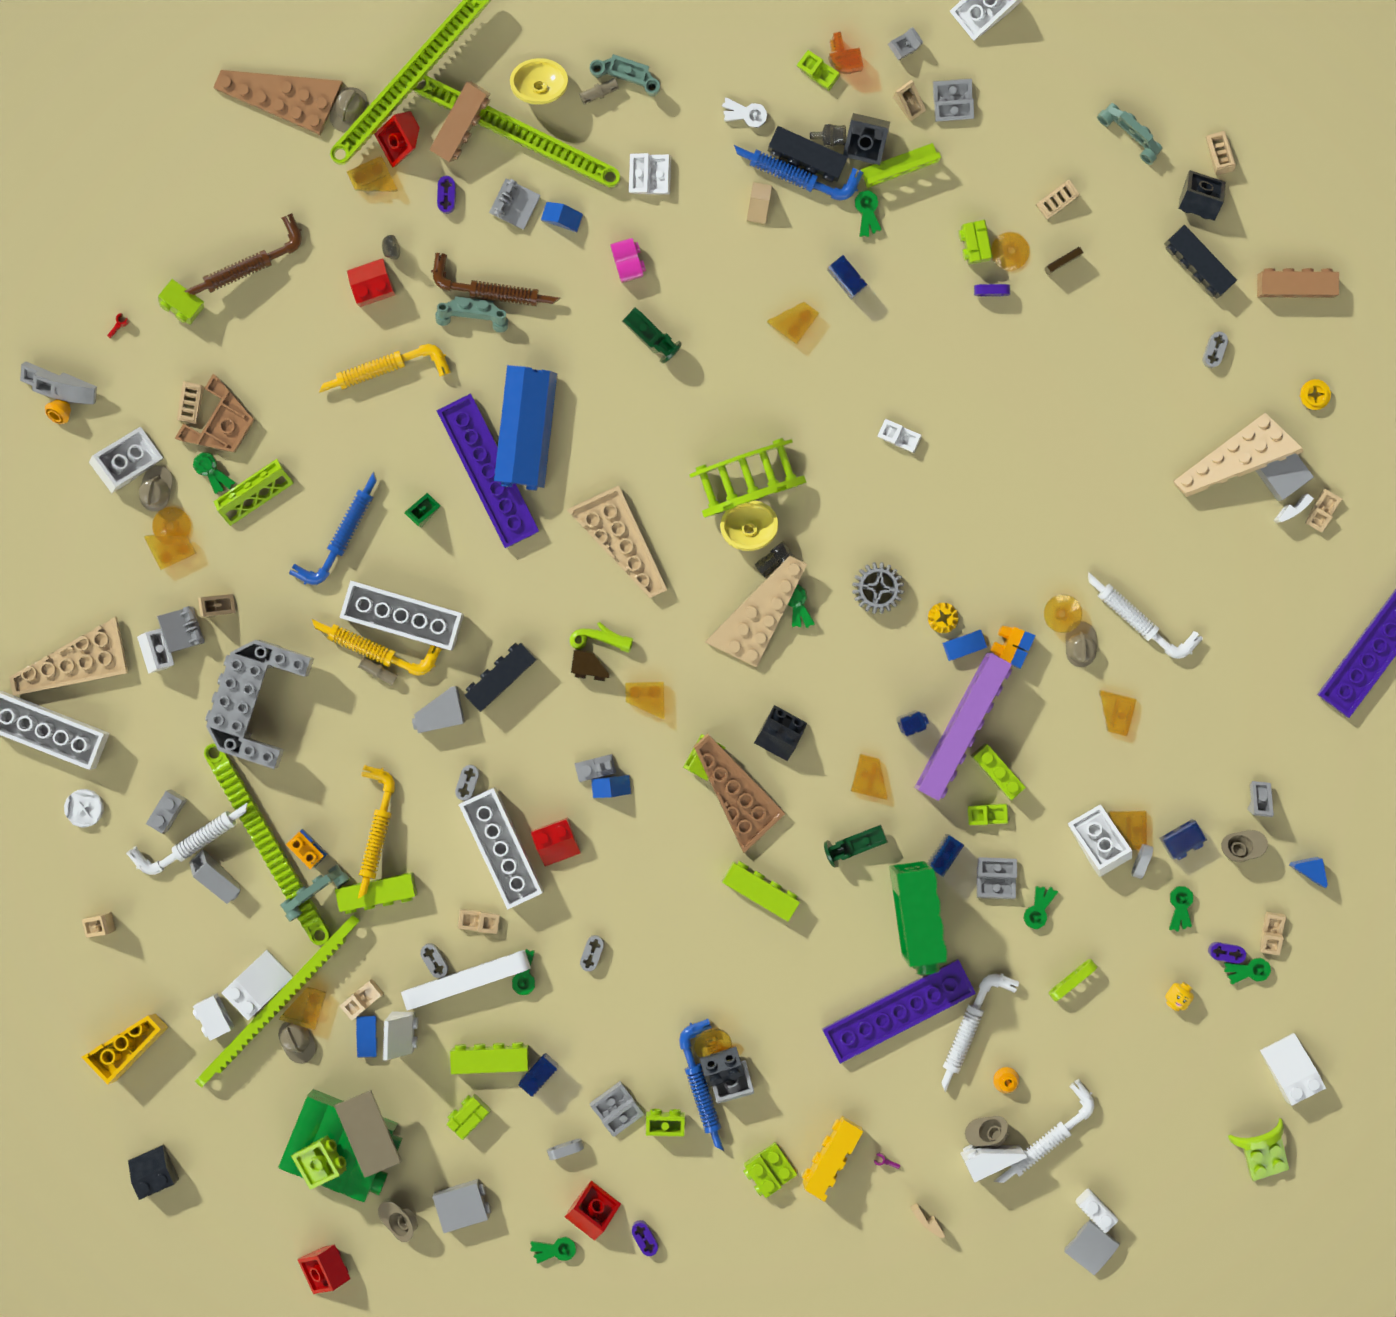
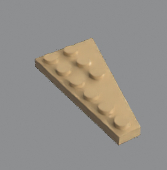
M1264 413L1173 482L1188 497L1209 489V486L1216 483H1225L1229 478L1240 477L1264 468L1268 463L1276 460L1282 461L1287 456L1295 453H1303V448L1273 419Z
M619 486L567 509L649 598L667 591Z
M789 556L705 643L757 667L807 563Z
M117 617L110 619L89 633L82 635L38 662L10 676L13 696L127 674L128 669Z

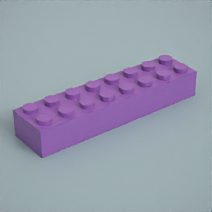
M992 653L985 654L914 788L938 801L940 798L943 799L948 791V788H946L947 784L956 777V768L958 764L964 762L967 755L965 754L967 747L973 745L976 739L974 737L976 730L980 731L985 722L983 720L984 715L990 713L994 705L992 703L994 697H998L1003 689V686H1001L1003 680L1008 679L1012 672L1010 668L1011 663Z

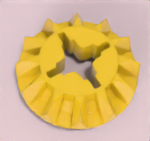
M1313 379L1303 385L1299 397L1307 409L1319 410L1329 403L1331 391L1324 381ZM1313 389L1316 393L1322 394L1316 398V401L1314 397L1308 396L1310 393H1313Z
M938 603L928 613V623L938 633L952 631L959 620L957 610L948 603ZM940 611L944 615L950 614V616H948V618L946 619L947 626L943 621L936 622V620H938V618L941 617Z

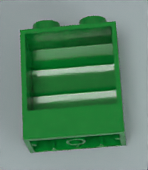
M925 861L891 865L889 869L902 957L909 967L916 969L918 975L940 972L939 963L946 962L947 949L943 940L944 928L940 917V900L936 893V874L933 868Z
M312 1089L306 1097L278 1168L303 1178L291 1156L295 1152L310 1146L313 1142L328 1135L330 1139L336 1142V1151L339 1156L344 1157L346 1160L345 1167L347 1170L340 1176L321 1185L361 1202H365L370 1192L380 1195L388 1173L380 1171L364 1178L335 1109V1105L343 1101ZM384 1118L398 1151L403 1139L394 1135L398 1123Z

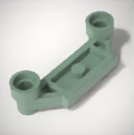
M614 54L612 58L604 61L593 60L590 64V72L596 78L608 74L643 86L646 93L650 96L657 95L660 90L659 81L651 76L649 66ZM599 68L601 71L595 72V69ZM655 87L656 89L651 91L649 88Z
M1111 103L1098 114L1097 119L1102 125L1108 127L1113 121L1116 122L1144 147L1140 158L1146 164L1151 165L1157 159V155L1163 149L1162 146L1153 139L1151 131L1146 126H1142L1136 121V117L1133 114L1121 111L1114 103Z
M455 296L454 300L437 305L435 319L438 325H448L451 322V316L491 320L493 322V329L496 332H505L508 329L506 312L497 308L494 305V301Z
M338 864L328 870L329 874L325 876L319 875L312 880L313 884L308 888L306 886L302 887L296 892L297 896L292 900L290 898L280 905L285 911V916L289 922L302 914L298 906L330 883L334 882L337 888L350 880L346 872L343 873Z

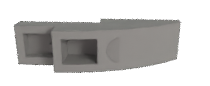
M26 361L21 364L20 381L33 386L32 391L73 403H96L97 386L64 372L61 375H57Z

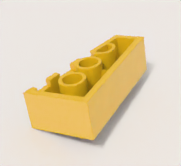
M156 1014L148 1015L104 1044L83 1055L82 1059L107 1085L114 1083L164 1033L168 1026Z
M844 1116L840 1120L836 1119L832 1126L833 1132L830 1136L827 1135L822 1142V1150L820 1153L818 1151L815 1153L812 1159L814 1163L810 1169L806 1168L802 1175L804 1190L824 1202L827 1198L825 1194L827 1188L833 1187L836 1182L837 1170L841 1171L846 1164V1154L850 1155L863 1133L862 1127Z

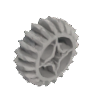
M874 562L872 563L873 569L869 565H865L867 572L862 569L859 570L862 577L855 575L854 578L859 580V583H852V586L858 587V590H853L852 593L859 594L854 599L855 601L862 600L859 604L860 607L864 606V604L867 605L865 611L868 612L870 607H872V613L876 614L877 608H879L880 614H883V607L889 612L891 611L890 604L893 607L897 606L894 602L895 599L897 601L902 600L897 594L904 593L903 590H898V587L904 586V583L897 582L902 577L901 575L894 576L897 573L896 569L892 572L889 571L891 565H887L886 569H883L884 563L881 562L879 568H877V564ZM878 572L874 583H863L868 575ZM883 573L891 579L893 587H888L884 584ZM879 582L887 590L879 591L877 594L875 593L876 590L868 586H876ZM863 589L872 592L873 603L866 599ZM883 593H893L887 602L879 604Z

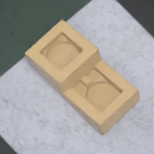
M1324 489L1305 523L1323 532L1332 519V514L1342 498Z
M460 909L457 928L497 934L500 915Z
M1265 913L1260 944L1261 953L1280 955L1284 939L1282 933L1286 921L1284 914Z
M371 979L343 1002L340 1007L353 1020L384 993Z
M917 1203L911 1206L912 1212L926 1229L940 1238L945 1237L934 1215L926 1219Z

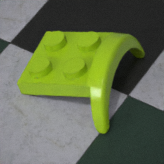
M1281 1118L1273 1130L1257 1137L1240 1138L1231 1134L1228 1135L1231 1143L1244 1149L1250 1177L1253 1181L1289 1170L1281 1137L1284 1132Z

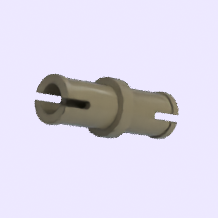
M615 78L600 85L597 83L593 88L579 93L584 105L595 99H602L604 95L619 90L618 83Z
M363 657L358 668L372 674L373 678H379L391 686L398 676L383 668V665H377Z

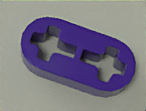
M443 176L438 181L437 206L442 213L450 214L455 209L456 184L450 176ZM446 181H449L452 185L448 187V193H445V188L442 186ZM445 197H448V202L451 204L447 209H444V206L441 205V203H445Z
M1009 284L974 285V296L1010 295Z
M1214 942L1208 948L1209 955L1219 961L1241 963L1246 958L1245 950L1238 945ZM1219 946V949L1225 951V954L1218 953V956H1216L1213 950ZM1238 949L1241 956H1237L1235 959L1233 955H1229V952H1236Z
M643 1220L633 1223L632 1235L642 1253L646 1256L655 1255L658 1251V1243L648 1224ZM637 1226H640V1228H645L643 1230V1233L645 1235L644 1237H642L640 1232L636 1233ZM645 1240H647L650 1245L654 1244L652 1251H650V1249H645Z

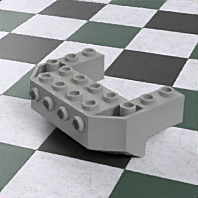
M254 640L230 652V655H227L224 661V666H226L224 674L221 673L218 679V684L220 685L218 692L215 691L211 702L214 703L212 710L208 711L205 721H208L206 727L218 751L272 769L278 768L284 749L251 739L252 733L246 730L267 668L277 667L307 677L309 676L314 658L262 640Z

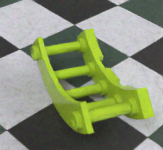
M783 438L772 441V445L747 452L709 467L706 464L696 467V472L689 474V476L692 478L700 475L709 501V508L702 510L704 518L735 508L740 504L763 498L766 495L775 494L807 483L804 475L796 477V474H793L784 446L793 443L792 439L784 441ZM777 449L786 474V481L779 483L776 480L767 455L768 451ZM758 454L769 481L767 483L768 487L758 489V486H755L746 458ZM739 461L748 487V494L739 497L734 493L725 467ZM716 469L719 470L728 496L726 497L727 501L723 503L716 501L707 474Z

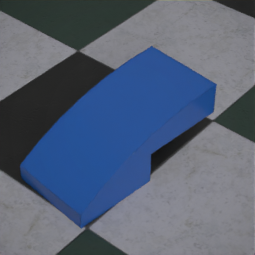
M981 630L942 643L948 661L987 648Z
M376 1016L357 1017L356 1038L358 1058L377 1057Z

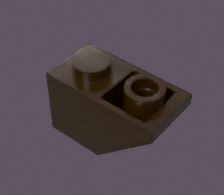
M574 650L571 673H575L576 678L586 679V675L594 676V680L605 681V678H610V673L593 652Z

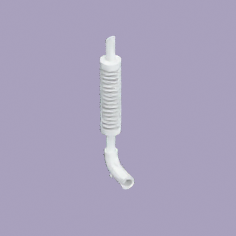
M1088 572L1089 583L1100 592L1098 597L1101 600L1104 599L1103 602L1109 605L1110 608L1113 607L1112 610H1115L1116 613L1118 612V615L1127 620L1126 622L1130 626L1132 625L1136 631L1138 630V633H1141L1140 635L1147 641L1151 638L1165 649V653L1172 658L1180 659L1189 654L1192 655L1194 648L1203 640L1202 636L1198 637L1199 634L1193 631L1184 644L1181 643L1179 647L1173 644L1170 645L1157 633L1159 628L1151 620H1148L1144 614L1142 615V612H1139L1138 609L1136 610V607H1133L1134 605L1128 602L1124 596L1122 597L1118 591L1116 592V589L1113 590L1110 584L1104 586Z
M248 803L233 813L229 811L224 812L203 826V828L197 830L172 847L173 853L162 861L151 863L149 859L146 860L137 846L130 849L126 854L137 866L136 869H140L148 875H156L164 871L165 867L175 860L184 861L193 853L230 830V828L236 826V819L246 813Z
M1003 973L1001 975H988L981 981L979 985L980 990L974 1005L967 1006L966 1010L968 1012H965L966 1015L963 1016L965 1019H962L963 1022L960 1023L962 1026H959L960 1029L957 1031L959 1033H956V1040L953 1041V1047L950 1048V1054L947 1055L949 1058H946L947 1061L943 1065L947 1069L941 1082L945 1093L953 1073L959 1074L961 1068L959 1066H962L961 1063L964 1062L962 1059H965V1052H968V1045H971V1038L974 1037L973 1034L975 1035L976 1027L978 1028L977 1024L980 1023L978 1020H981L980 1017L983 1016L984 1011L980 1008L987 991L989 992L992 986L997 988L1000 986L1015 993L1017 988L1014 986L1018 987L1019 981L1005 977Z
M1079 1079L1074 1081L1079 1089L1073 1083L1069 1086L1079 1097V1102L1083 1105L1079 1113L1064 1125L1060 1121L1057 1127L1054 1126V1130L1050 1129L1051 1132L1048 1131L1049 1134L1045 1133V1137L1039 1138V1142L1035 1141L1036 1144L1033 1143L1034 1146L1030 1145V1149L1024 1150L1027 1158L1011 1165V1168L994 1182L1004 1183L1016 1173L1020 1177L1024 1174L1023 1171L1026 1172V1169H1030L1029 1166L1032 1167V1164H1036L1035 1161L1038 1162V1159L1041 1160V1157H1045L1044 1154L1047 1155V1152H1051L1050 1149L1053 1150V1147L1056 1148V1145H1060L1059 1142L1065 1141V1137H1070L1071 1133L1069 1130L1083 1119L1086 1120L1090 1117L1094 1110L1092 1092L1089 1093Z

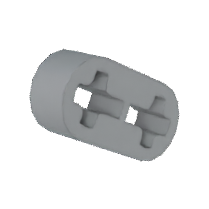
M1215 332L1210 336L1202 359L1206 367L1214 368L1221 363L1228 343V337L1225 333ZM1220 336V340L1223 341V343H1220L1217 346V348H1215L1216 341L1214 340V338ZM1213 352H1215L1214 358L1217 359V361H1214L1211 364L1210 359H1208V356H1211Z
M467 765L462 769L455 790L458 799L468 800L473 795L479 777V770L476 766ZM472 768L475 776H472L470 781H466L468 774L465 771H469ZM466 783L468 784L467 791H469V794L463 797L459 789H463Z
M1142 844L1134 862L1131 876L1139 879L1143 878L1153 854L1152 846Z
M598 935L589 937L583 951L580 965L585 971H593L598 964L604 946L603 939ZM597 939L598 944H600L601 946L596 947L595 952H592V944H590V941L594 942V940ZM591 954L593 955L592 962L594 965L586 967V963L583 961L584 959L587 960Z
M432 943L424 945L420 955L429 971L436 978L444 977L448 972V964L439 949ZM426 948H428L429 950H434L432 954L434 960H432L430 955H425V952L427 951ZM435 961L439 966H444L442 974L440 972H435Z
M579 1138L551 1147L547 1150L550 1160H555L584 1149V1146Z

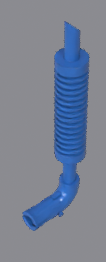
M734 145L737 155L751 160L750 166L754 168L757 166V169L761 168V171L764 169V172L768 171V174L771 172V175L775 174V177H782L781 179H785L786 182L789 180L788 182H792L793 185L796 183L795 186L799 185L800 188L802 186V189L806 188L809 192H812L813 188L830 195L832 199L839 201L847 200L855 191H858V184L864 172L859 170L855 178L858 169L852 168L846 184L844 183L842 189L836 187L834 189L816 181L818 176L814 174L811 176L810 172L807 174V171L804 172L803 169L800 171V168L796 169V166L793 168V165L789 166V163H782L783 161H779V159L775 160L776 158H772L771 155L768 157L769 154L765 155L764 152L762 154L760 150L756 149L755 153H752Z
M374 471L364 490L358 489L357 497L354 496L355 500H352L353 503L350 504L352 506H349L350 510L347 509L348 514L345 513L346 517L344 516V520L341 521L343 523L339 524L341 527L338 526L339 530H336L337 534L335 533V537L332 538L334 540L330 541L332 544L329 543L327 547L331 552L323 567L319 568L318 572L315 573L294 564L292 568L298 571V573L290 570L289 575L300 579L305 585L307 583L317 585L326 580L337 555L343 556L345 552L343 550H346L345 546H348L347 542L350 543L349 539H352L351 536L354 535L352 533H355L354 529H357L356 525L359 526L358 522H361L360 519L363 518L361 516H364L363 512H366L365 508L368 509L367 505H370L369 502L373 499L370 493L377 482Z
M709 1019L695 1024L690 1023L688 1027L684 1028L680 1034L679 1043L689 1066L685 1068V1073L688 1075V1082H691L689 1085L691 1086L692 1093H694L693 1097H695L694 1100L697 1104L699 1115H701L700 1118L701 1122H703L704 1131L711 1134L714 1146L724 1151L718 1130L722 1127L720 1122H718L719 1118H717L718 1115L715 1111L713 1100H711V1094L708 1093L710 1090L708 1089L707 1082H705L706 1079L704 1078L702 1066L695 1063L690 1048L692 1046L690 1041L692 1038L712 1030Z

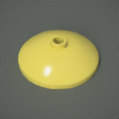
M548 59L527 60L519 64L510 76V87L514 95L530 104L540 105L553 102L565 93L568 86V76L564 68Z
M754 500L726 510L720 523L721 533L724 540L736 549L743 551L758 550L768 545L775 538L778 531V519L770 506Z

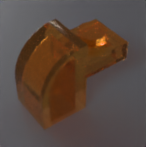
M841 32L833 33L832 40H830L831 52L835 51V53L829 54L828 60L830 65L836 71L843 74L861 72L863 70V61L860 48L844 50Z

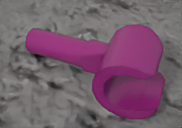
M877 1153L878 1156L883 1158V1161L878 1162L874 1160L876 1165L886 1164L897 1169L900 1168V1164L886 1159L883 1153Z

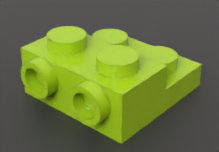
M328 1135L313 1142L310 1146L295 1152L291 1156L310 1190L340 1176L347 1170L345 1167L346 1160L344 1157L339 1156L336 1151V1142L330 1139Z
M776 1142L744 1163L746 1168L743 1170L744 1174L749 1180H754L756 1183L754 1186L759 1196L764 1195L765 1198L781 1189L783 1184L797 1176L796 1171Z

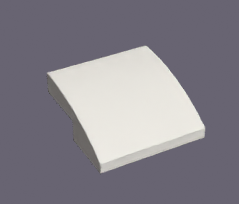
M649 153L630 154L629 193L670 194L671 156L669 154L650 155Z

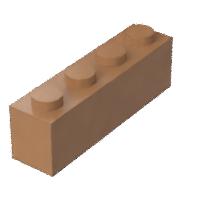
M472 81L466 82L430 150L448 162H452L454 159L457 160L462 153L460 148L463 143L468 142L472 135L470 130L481 119V116H479L481 110H485L489 105L491 93Z
M1266 268L1257 274V297L1334 298L1339 295V272H1333V269L1330 268L1321 269V272H1314L1312 268L1302 269V272L1295 271L1294 268H1286L1283 271H1275V268Z

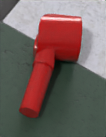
M122 313L116 316L117 323L107 335L110 339L120 327L128 325V318L124 322H119L123 316Z

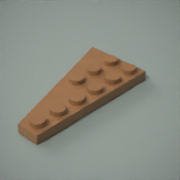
M221 70L213 88L321 135L343 82L339 80Z
M707 733L693 747L741 850L745 853L785 813Z

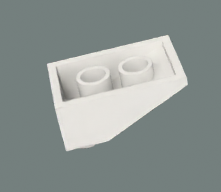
M961 0L950 12L973 41H975L1009 14L1022 0Z
M139 427L92 455L89 463L109 491L114 493L161 461L163 457L143 429Z
M1101 804L1068 823L1086 858L1099 877L1132 859L1131 848Z
M266 950L221 993L249 1020L293 976Z
M392 1011L384 1021L383 1060L412 1054L414 1048H417L418 1038L414 1037V1029L418 1028V1017H415V1012Z
M1294 1033L1260 1050L1285 1101L1291 1106L1326 1089L1316 1068Z
M969 1145L960 1153L974 1182L1027 1158L1020 1145H1000L998 1147Z

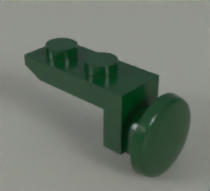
M636 307L622 320L653 353H661L663 355L660 359L662 364L668 362L681 348L682 343L680 341L674 343L667 333L663 334Z
M878 825L837 841L833 846L827 840L824 842V851L831 866L836 868L839 867L838 860H845L888 843L882 825Z

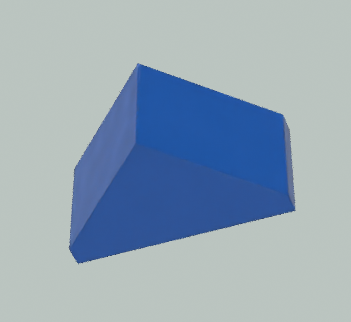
M546 202L541 221L578 232L583 214L565 204Z
M629 775L591 779L593 798H609L631 794Z
M1313 857L1289 864V866L1324 888L1328 886L1322 858Z

